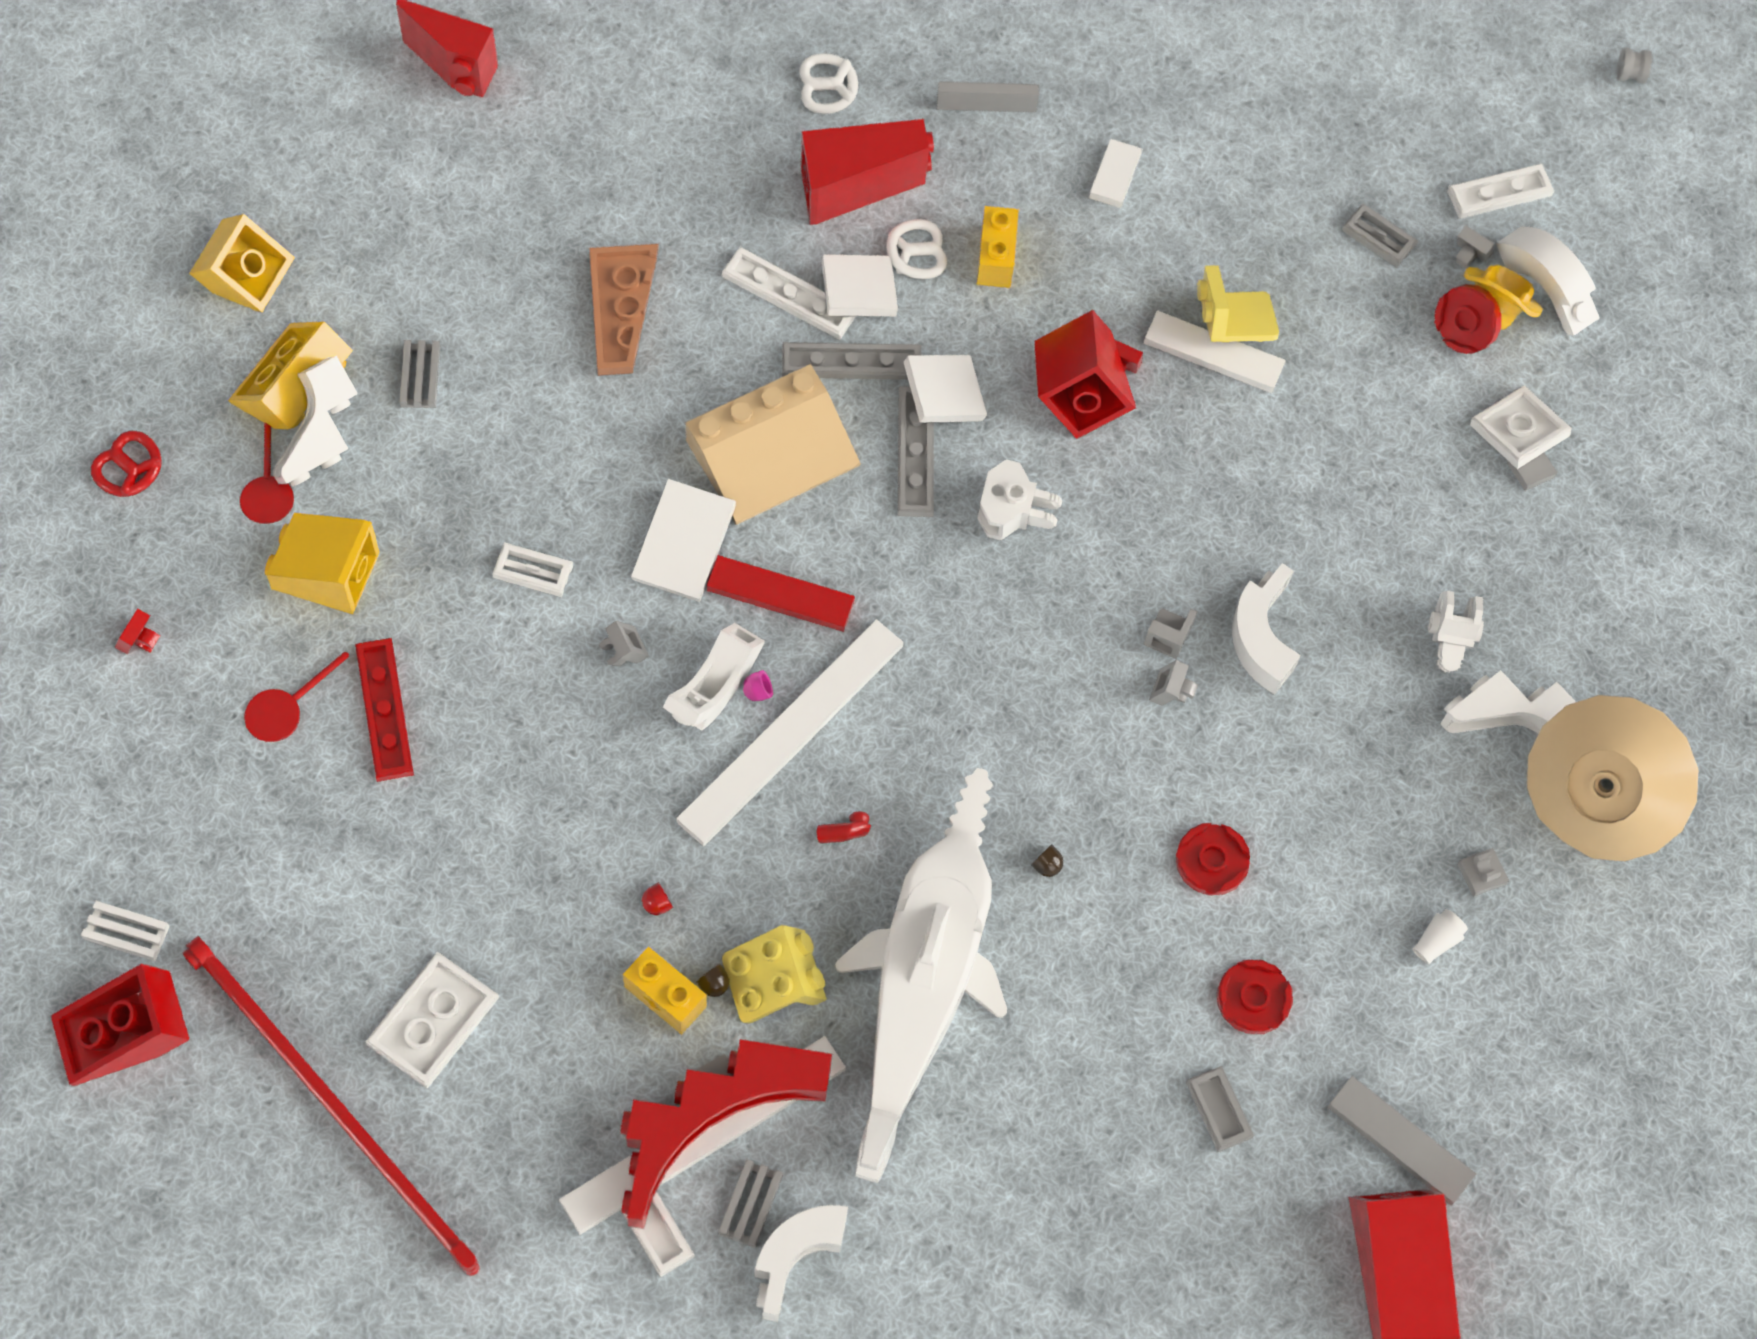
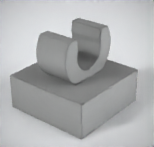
M1465 225L1457 237V245L1462 247V249L1456 256V263L1464 268H1468L1476 257L1486 262L1493 253L1494 243Z
M615 621L605 628L609 637L605 638L599 646L603 650H610L613 647L616 650L615 655L607 660L608 665L621 666L626 661L637 664L649 657L635 626Z
M1175 660L1161 668L1149 700L1163 706L1174 699L1185 703L1187 697L1194 698L1198 685L1191 680L1185 679L1189 666Z
M1493 848L1464 858L1457 864L1473 897L1504 886L1509 882Z

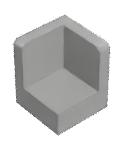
M1160 609L1156 619H1153L1148 629L1143 645L1177 659L1198 611L1190 609L1187 617L1184 618L1166 609Z

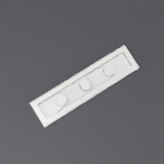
M742 247L738 248L722 271L723 278L839 340L856 317L828 315L824 291Z
M1158 310L1143 343L1270 393H1273L1286 361L1238 341L1211 342L1207 329Z

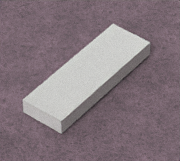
M1541 163L1451 185L1447 192L1459 219L1550 197L1553 195L1554 189Z

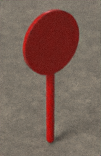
M264 423V476L250 481L244 487L240 496V506L245 516L250 520L260 524H271L280 521L288 515L293 507L294 494L288 483L278 484L275 477L271 476V426Z
M343 652L293 695L279 689H269L255 695L248 703L244 714L245 725L248 731L255 738L265 742H277L289 737L296 730L300 721V708L297 701L348 659L349 654Z

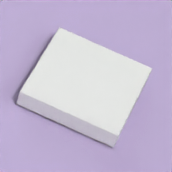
M823 254L822 270L828 315L896 317L898 305L890 256Z
M971 355L907 356L904 360L920 423L972 422L985 419L987 412Z
M1525 385L1472 417L1470 424L1475 431L1516 469L1569 437L1572 429Z

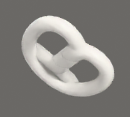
M823 53L809 56L801 64L800 76L804 83L801 98L808 110L818 114H831L844 110L854 101L858 91V78L850 60L843 59L837 55ZM817 64H831L839 67L835 77H811L810 75L811 67ZM845 76H847L848 89L843 84ZM837 90L843 98L834 103L820 104L813 101L811 93L812 91Z
M924 219L908 220L898 224L889 233L886 244L887 254L890 256L897 274H904L916 279H930L941 275L947 266V257L941 248L943 235L939 227L933 222ZM911 230H925L932 235V241L908 243L900 236ZM897 246L902 250L900 257L897 252ZM934 255L937 260V264L932 268L922 269L907 265L911 256Z

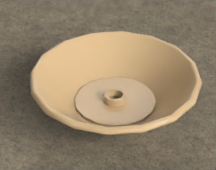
M1597 695L1566 705L1542 726L1528 755L1527 789L1538 818L1563 842L1593 859L1625 862L1656 853L1683 831L1697 803L1699 769L1687 737L1664 712L1632 697ZM1601 779H1610L1613 782V789L1607 790L1603 788Z

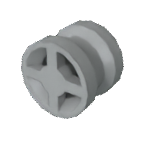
M1622 48L1617 64V80L1635 79L1637 83L1645 84L1651 69V51L1642 50L1638 53L1633 52L1631 48Z

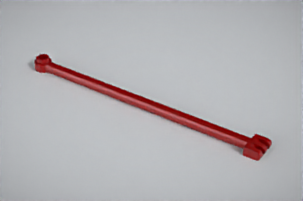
M197 936L186 944L187 949L182 952V955L194 970H198L202 966L449 1252L460 1268L468 1276L477 1275L480 1265L473 1252L444 1222L218 960L206 943Z

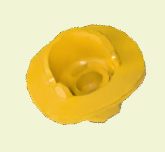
M1490 265L1485 271L1476 267L1466 268L1463 274L1464 278L1475 282V285L1489 291L1497 301L1502 314L1501 330L1508 328L1522 311L1531 317L1541 315L1543 311L1542 306L1532 298L1534 294L1532 283L1520 274L1501 265Z

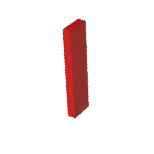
M720 555L717 556L707 583L708 592L842 632L846 628L855 601L854 595Z
M392 638L355 644L376 780L380 782L414 776Z

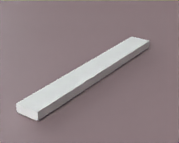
M876 619L676 818L677 823L702 846H705L903 647V641Z
M826 1036L804 1048L806 1050L832 1054L829 1081L846 1071L845 1065ZM798 1100L762 1104L738 1112L712 1126L682 1152L667 1171L660 1185ZM631 1155L559 1199L580 1235L620 1211L625 1190L632 1191L635 1177L629 1175Z

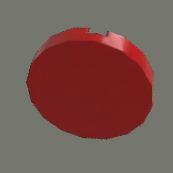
M1464 284L1450 289L1439 299L1435 308L1437 332L1440 331L1444 337L1442 339L1443 342L1458 353L1473 354L1488 348L1497 339L1501 330L1502 314L1497 301L1489 291L1478 285Z
M1202 823L1191 828L1180 840L1175 856L1177 870L1183 881L1193 890L1209 896L1224 895L1237 889L1246 878L1250 865L1249 847L1243 837L1231 827L1223 824L1219 826L1216 824L1211 825L1212 823Z
M1246 959L1232 966L1223 974L1217 989V1005L1223 1018L1233 1028L1247 1034H1265L1277 1029L1289 1015L1293 1004V992L1289 981L1286 980L1281 974L1282 971L1275 965L1263 960Z

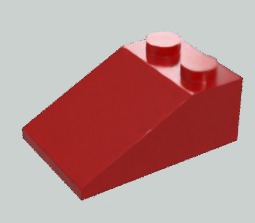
M397 0L396 7L403 42L458 93L464 96L475 95L483 98L498 68L493 28L408 0Z
M142 963L50 1015L67 1079L71 1086H76L158 1058L190 1040L170 971Z

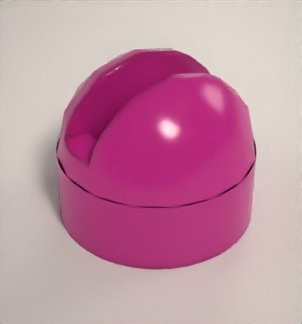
M764 670L752 673L745 678L743 692L749 700L763 701L773 697L772 684Z

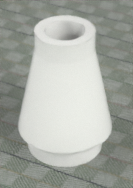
M1445 909L1441 914L1436 913L1419 942L1412 950L1423 962L1429 965L1435 958L1464 939L1463 934L1468 928L1455 913Z

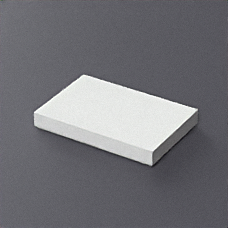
M668 479L633 570L632 580L700 602L733 515L736 501Z
M437 952L365 1043L428 1089L498 1000L499 995Z

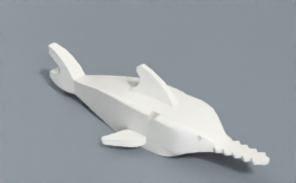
M977 768L973 774L965 777V783L968 787L960 790V796L963 800L956 802L954 805L958 813L949 817L952 827L944 831L945 838L916 858L907 872L891 928L877 929L868 933L839 958L835 964V968L839 973L882 969L876 1018L871 1110L861 1139L855 1177L878 1183L885 1170L896 1137L898 1121L945 1036L964 992L996 1017L1002 1018L1007 1013V1006L996 971L989 960L977 953L992 895V880L979 849V846L982 844V838L978 833L985 829L981 819L987 815V810L983 805L990 801V796L986 791L990 790L993 784L988 779V772L981 768Z

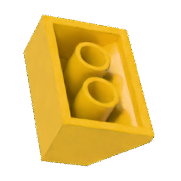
M324 321L290 323L228 401L263 423L269 424L274 429L295 428L304 419V411L307 409L306 392L297 374L332 356H337L344 368L347 363L345 360L353 350Z

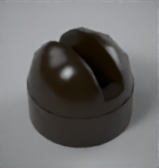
M1051 844L1031 866L1041 875L1052 877L1062 870L1064 861L1061 853Z
M718 964L699 978L696 983L708 996L718 997L723 995L728 989L729 976L721 964Z

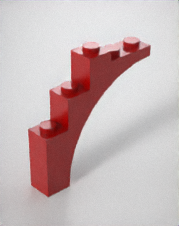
M740 1039L738 1051L731 1050L727 1074H734L733 1076L687 1069L685 1081L678 1080L675 1090L674 1104H680V1107L633 1099L631 1111H624L620 1130V1134L626 1135L628 1148L640 1149L639 1152L632 1151L629 1175L635 1177L632 1191L625 1190L622 1201L621 1214H627L628 1227L644 1229L652 1200L667 1171L682 1152L712 1126L738 1112L766 1103L789 1100L825 1102L832 1065V1054Z

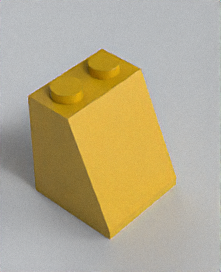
M294 513L290 523L283 525L279 534L280 545L275 555L271 554L265 566V575L268 578L271 589L353 614L380 553L372 522L362 519Z

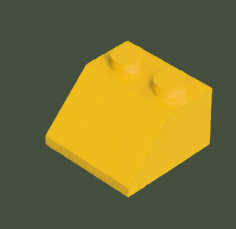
M241 214L221 220L189 274L213 294L261 313L295 257L246 215Z

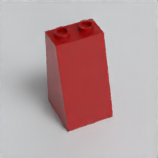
M924 119L802 131L800 168L809 224L816 225L924 185L926 182V172L932 171L930 153L934 152L932 132H926Z
M1422 1189L1348 1197L1373 1339H1461L1445 1194Z

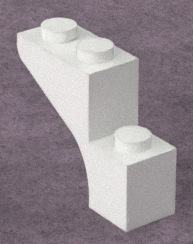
M337 356L328 357L297 374L306 392L307 412L303 422L274 468V477L278 484L290 482L292 487L309 479L311 475L308 471L321 465L322 469H325L341 460L339 454L348 449L327 412L330 410L332 414H335L351 405L349 398L358 394Z
M1500 670L1491 678L1487 675L1481 677L1470 688L1472 693L1463 699L1460 695L1454 698L1444 708L1447 714L1441 725L1450 733L1519 725L1539 734L1544 724L1566 705L1576 701L1558 682L1554 683L1547 690L1541 686L1526 698Z

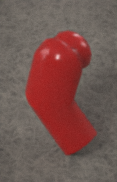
M856 811L849 816L850 822L818 825V842L820 844L837 843L866 836L871 829L869 815L866 812Z

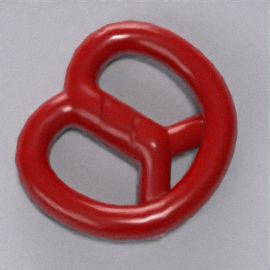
M137 430L124 432L115 439L109 450L100 453L93 460L91 465L92 479L99 488L114 496L129 497L141 493L155 481L161 470L162 458L160 450L156 443L145 433ZM130 441L139 442L147 449L150 459L137 464L122 449ZM108 461H113L127 474L122 486L109 482L103 476L102 467ZM147 471L143 478L135 483L137 477Z

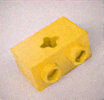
M985 206L981 230L977 285L1011 288L1019 209Z
M649 946L623 973L624 987L681 1035L707 1007L706 994Z

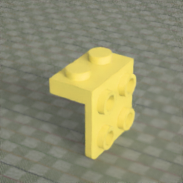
M1219 265L1205 266L1203 280H1198L1197 298L1202 303L1203 322L1207 324L1211 342H1262L1278 339L1279 328L1270 295L1267 292H1225Z
M781 925L723 954V966L729 976L730 989L739 1018L743 1023H753L795 1002L817 1005L827 1000L823 989L825 987V980L821 971L816 967L812 954L814 951L813 942L805 930Z

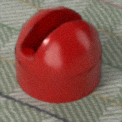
M659 882L650 886L643 893L642 905L649 914L661 915L674 908Z

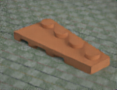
M645 244L589 248L598 376L632 374L657 262L659 245Z

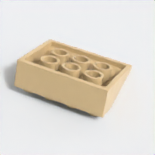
M811 364L685 422L686 442L719 496L736 501L731 517L736 525L861 465L829 393Z

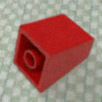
M1094 310L1081 315L1034 341L1038 398L1076 439L1136 409L1112 331Z

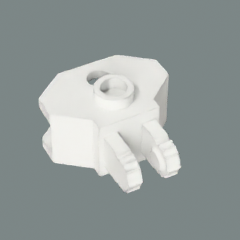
M1005 460L988 471L980 501L978 520L986 536L997 540L1004 539L1019 528L1026 530L1027 525L1052 529L1056 527L1058 520L1055 515L1033 509L1032 505L1057 510L1062 504L1060 496L1036 489L1037 483L1029 481L1019 462Z
M1441 592L1435 612L1433 611L1430 616L1428 632L1433 633L1432 642L1439 643L1436 665H1438V669L1445 673L1458 671V668H1461L1460 665L1462 664L1461 660H1463L1465 648H1473L1474 641H1480L1484 625L1482 621L1483 597H1470L1462 617L1453 615L1454 592Z

